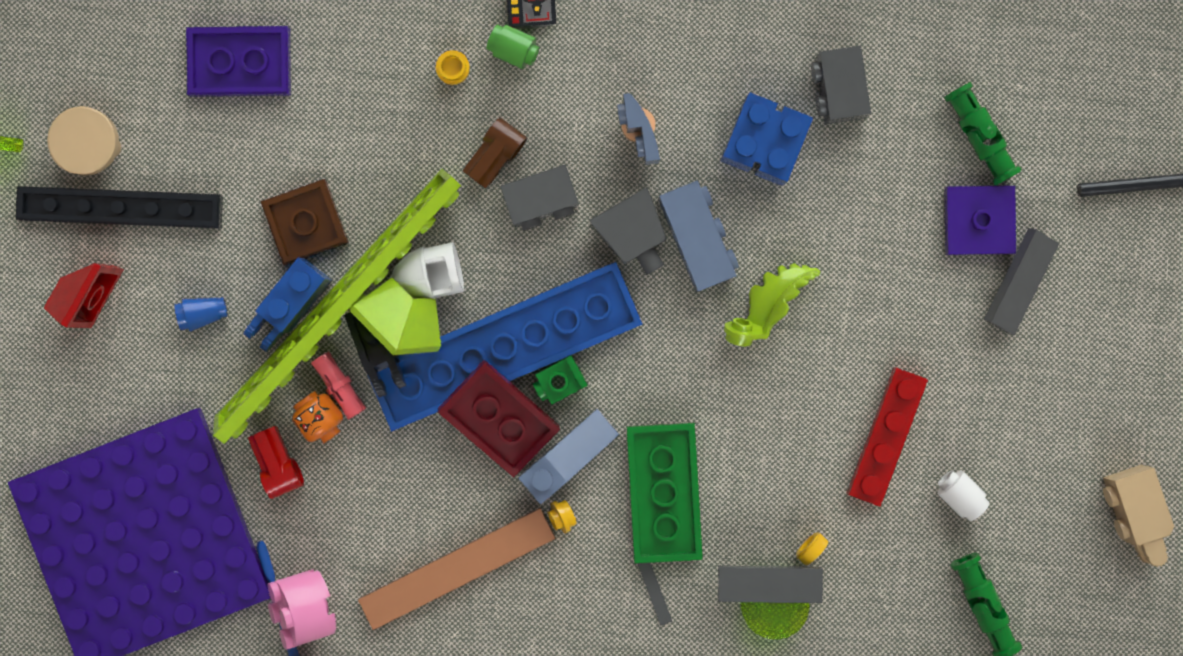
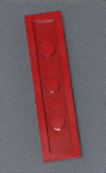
M897 367L893 368L846 494L881 507L928 379Z

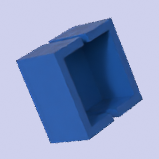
M749 92L743 102L720 161L746 172L752 169L755 162L760 164V166L756 169L754 175L783 186L789 180L813 117L786 106L781 111H777L778 103Z

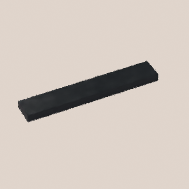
M17 186L16 220L222 229L223 195Z

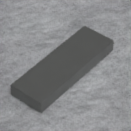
M1028 228L984 318L985 321L1008 334L1015 335L1059 243L1037 229Z
M718 565V602L822 603V567Z

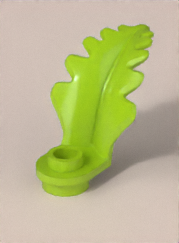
M793 263L790 265V269H787L784 265L778 266V276L771 272H766L763 275L764 286L754 285L749 291L750 309L748 318H734L733 321L725 323L726 341L737 346L746 347L751 346L753 340L768 339L772 327L787 315L789 310L787 302L795 299L800 294L798 289L808 285L809 280H814L815 277L820 275L821 271L806 265H802V268H800L797 264Z

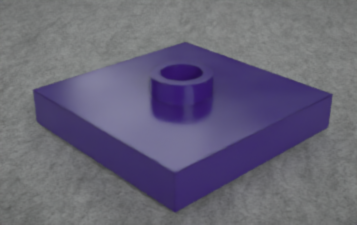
M947 186L944 188L945 255L1016 254L1015 186Z

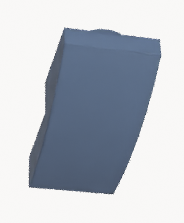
M631 93L623 94V104H617L619 124H626L627 133L641 131V136L635 137L637 156L644 157L645 165L658 164L660 161L659 151L650 122Z

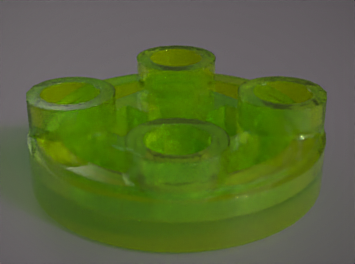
M740 602V610L749 628L757 635L772 640L785 639L797 633L805 624L810 609V603Z

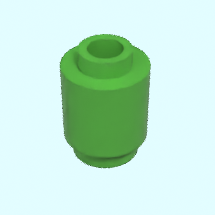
M497 24L491 32L486 49L493 52V57L523 70L527 64L530 66L534 64L540 47L535 45V37L511 26L505 25L502 27Z

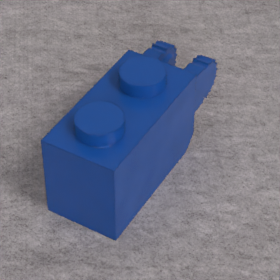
M298 257L257 307L255 312L258 314L250 322L243 334L249 339L252 338L268 321L274 328L260 345L262 350L268 352L284 333H289L296 327L333 280L307 259Z

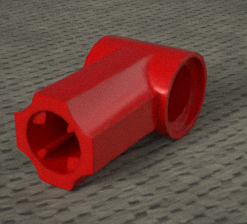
M277 426L248 437L261 468L260 480L270 499L277 498L304 486L301 469L295 459L290 458Z

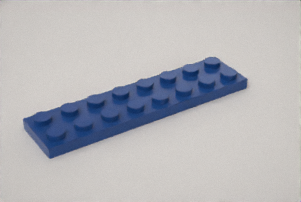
M614 262L440 336L441 347L437 352L398 355L400 360L398 364L407 385L399 389L393 382L392 374L388 367L378 372L386 386L387 395L379 398L376 394V397L392 432L438 412V407L484 359L508 381H511L643 324L619 267Z

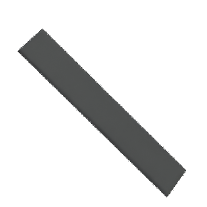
M638 563L660 625L672 622L651 563Z

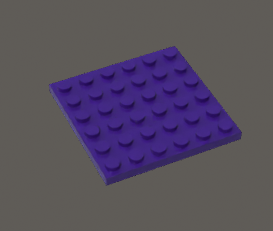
M201 407L7 482L74 656H124L271 598L268 591V581L264 575L259 556Z

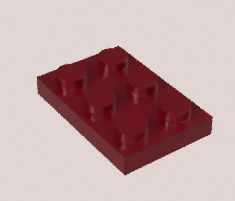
M485 359L438 407V413L513 478L560 430L559 424Z

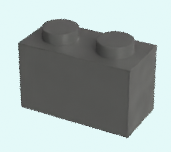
M861 45L819 52L815 57V62L811 63L813 82H819L820 96L816 97L819 117L824 116L825 125L867 118L871 114Z
M566 164L500 186L513 226L515 228L521 226L523 231L542 225L541 219L554 215L555 220L575 214L573 208L579 207Z

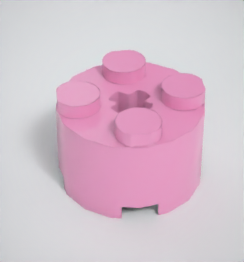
M314 569L268 583V591L273 602L268 604V609L272 622L274 624L280 623L282 628L280 630V638L284 649L288 650L335 634V613L328 615L329 609L326 598L330 597V594L319 571L314 572Z

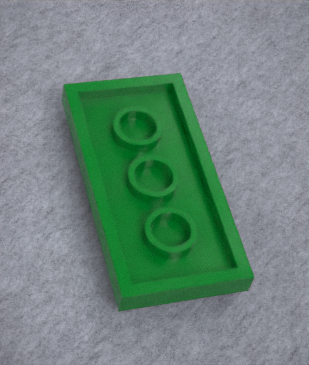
M695 423L626 426L634 564L703 560Z

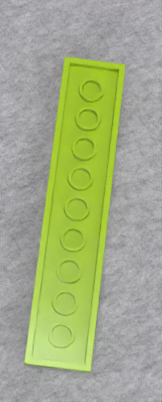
M441 169L214 416L213 436L223 444L230 437L238 438L248 426L246 420L254 411L260 413L266 408L272 399L270 394L278 385L283 388L293 378L295 374L293 369L301 360L307 362L319 348L317 345L318 341L325 334L328 337L331 336L342 323L340 317L366 296L363 292L372 283L377 285L385 278L389 272V269L386 267L395 257L400 260L408 253L413 245L410 241L418 232L424 234L431 228L436 221V218L433 216L442 206L445 209L448 208L458 198L459 192L457 190L461 185L451 175Z

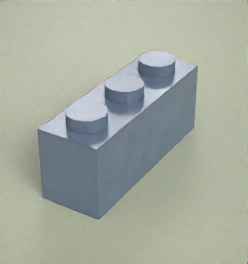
M697 180L660 195L658 201L695 291L699 292L736 277L737 275L734 270L739 268L733 250L726 251L721 238L725 237L726 233L719 217L715 219L712 217L709 206L713 205V201L707 187H700Z

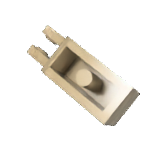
M1138 465L1103 477L1106 485L1103 488V494L1108 505L1114 509L1117 520H1114V526L1118 536L1125 542L1134 545L1138 553L1137 556L1140 557L1142 562L1155 567L1165 565L1169 557H1167L1168 553H1166L1167 549L1163 538L1171 535L1174 524L1155 468Z

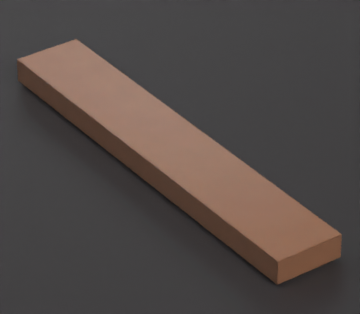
M540 507L360 597L358 601L372 629L375 630L556 539Z

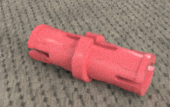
M330 352L324 353L311 362V365L327 386L326 392L329 396L332 395L338 402L348 420L366 409V406L350 384L352 380L349 376L345 377Z

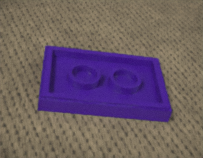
M288 26L186 27L188 96H291L290 28Z

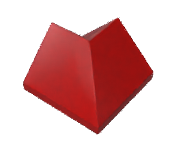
M93 263L63 276L56 284L44 309L60 325L66 328H92L124 269L114 265Z

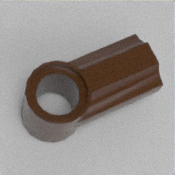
M499 117L486 132L482 140L484 143L463 169V172L487 189L507 161L511 162L520 152L528 137Z

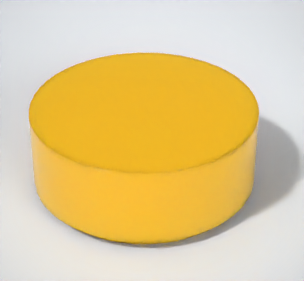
M820 532L812 534L799 547L796 552V558L805 566L811 564L824 551L829 541Z

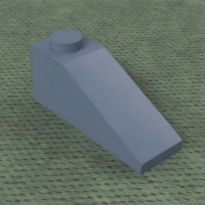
M596 409L522 472L518 479L535 499L542 504L611 443L619 433L602 413Z

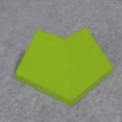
M390 278L354 304L350 310L392 355L437 352L441 347L436 298L413 299L393 278Z

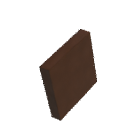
M326 179L261 201L283 266L293 264L298 257L307 259L349 243Z

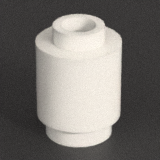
M951 470L938 482L940 488L937 494L961 518L966 517L969 521H973L981 516L989 506V501L985 498L986 493L962 470L956 473Z

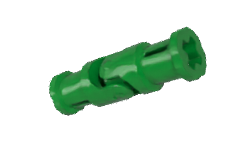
M969 82L943 98L946 102L952 104L960 118L958 122L960 127L968 136V140L980 161H985L994 176L992 182L994 185H998L1021 172L1022 169L1020 166H1015L1006 150V141L995 123L991 120L986 107H981L971 90L973 85ZM991 139L989 145L983 144L985 140Z
M971 553L956 559L950 565L953 570L958 572L965 587L963 593L977 618V623L982 633L987 634L994 649L992 655L1012 656L1017 654L1023 647L1019 641L1015 640L1008 625L1010 619L1002 607L998 593L991 579H987L979 563L981 560L978 553Z

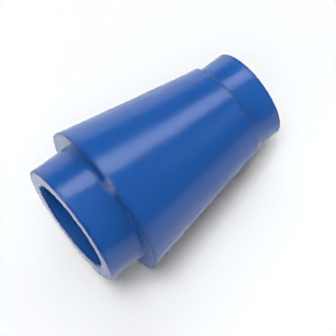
M224 297L182 299V303L174 304L177 322L181 331L189 329L192 332L224 317H228Z

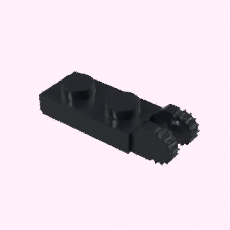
M351 312L345 314L344 316L363 369L370 377L378 397L387 395L386 386L378 372L388 367L395 385L399 389L405 387L407 384L398 364L400 362L398 355H392Z

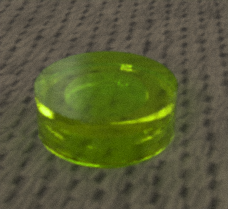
M0 135V150L23 151L24 139Z

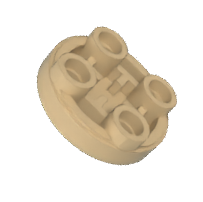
M79 106L65 110L55 118L48 132V149L55 163L65 171L80 176L94 175L105 170L121 151V143L119 142V135L114 123L104 113L90 107Z

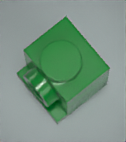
M572 355L537 373L535 376L538 381L533 384L542 402L548 399L551 405L588 386ZM560 375L565 379V385L562 388H555L552 385L554 376Z

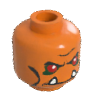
M314 391L293 406L295 412L292 415V422L308 442H315L321 439L323 443H326L341 432L337 426L343 421V413L328 394L318 395Z

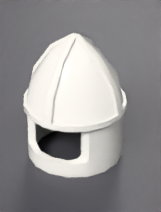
M454 242L428 248L423 246L407 253L394 267L390 277L411 297L416 299H435L464 292L463 275Z

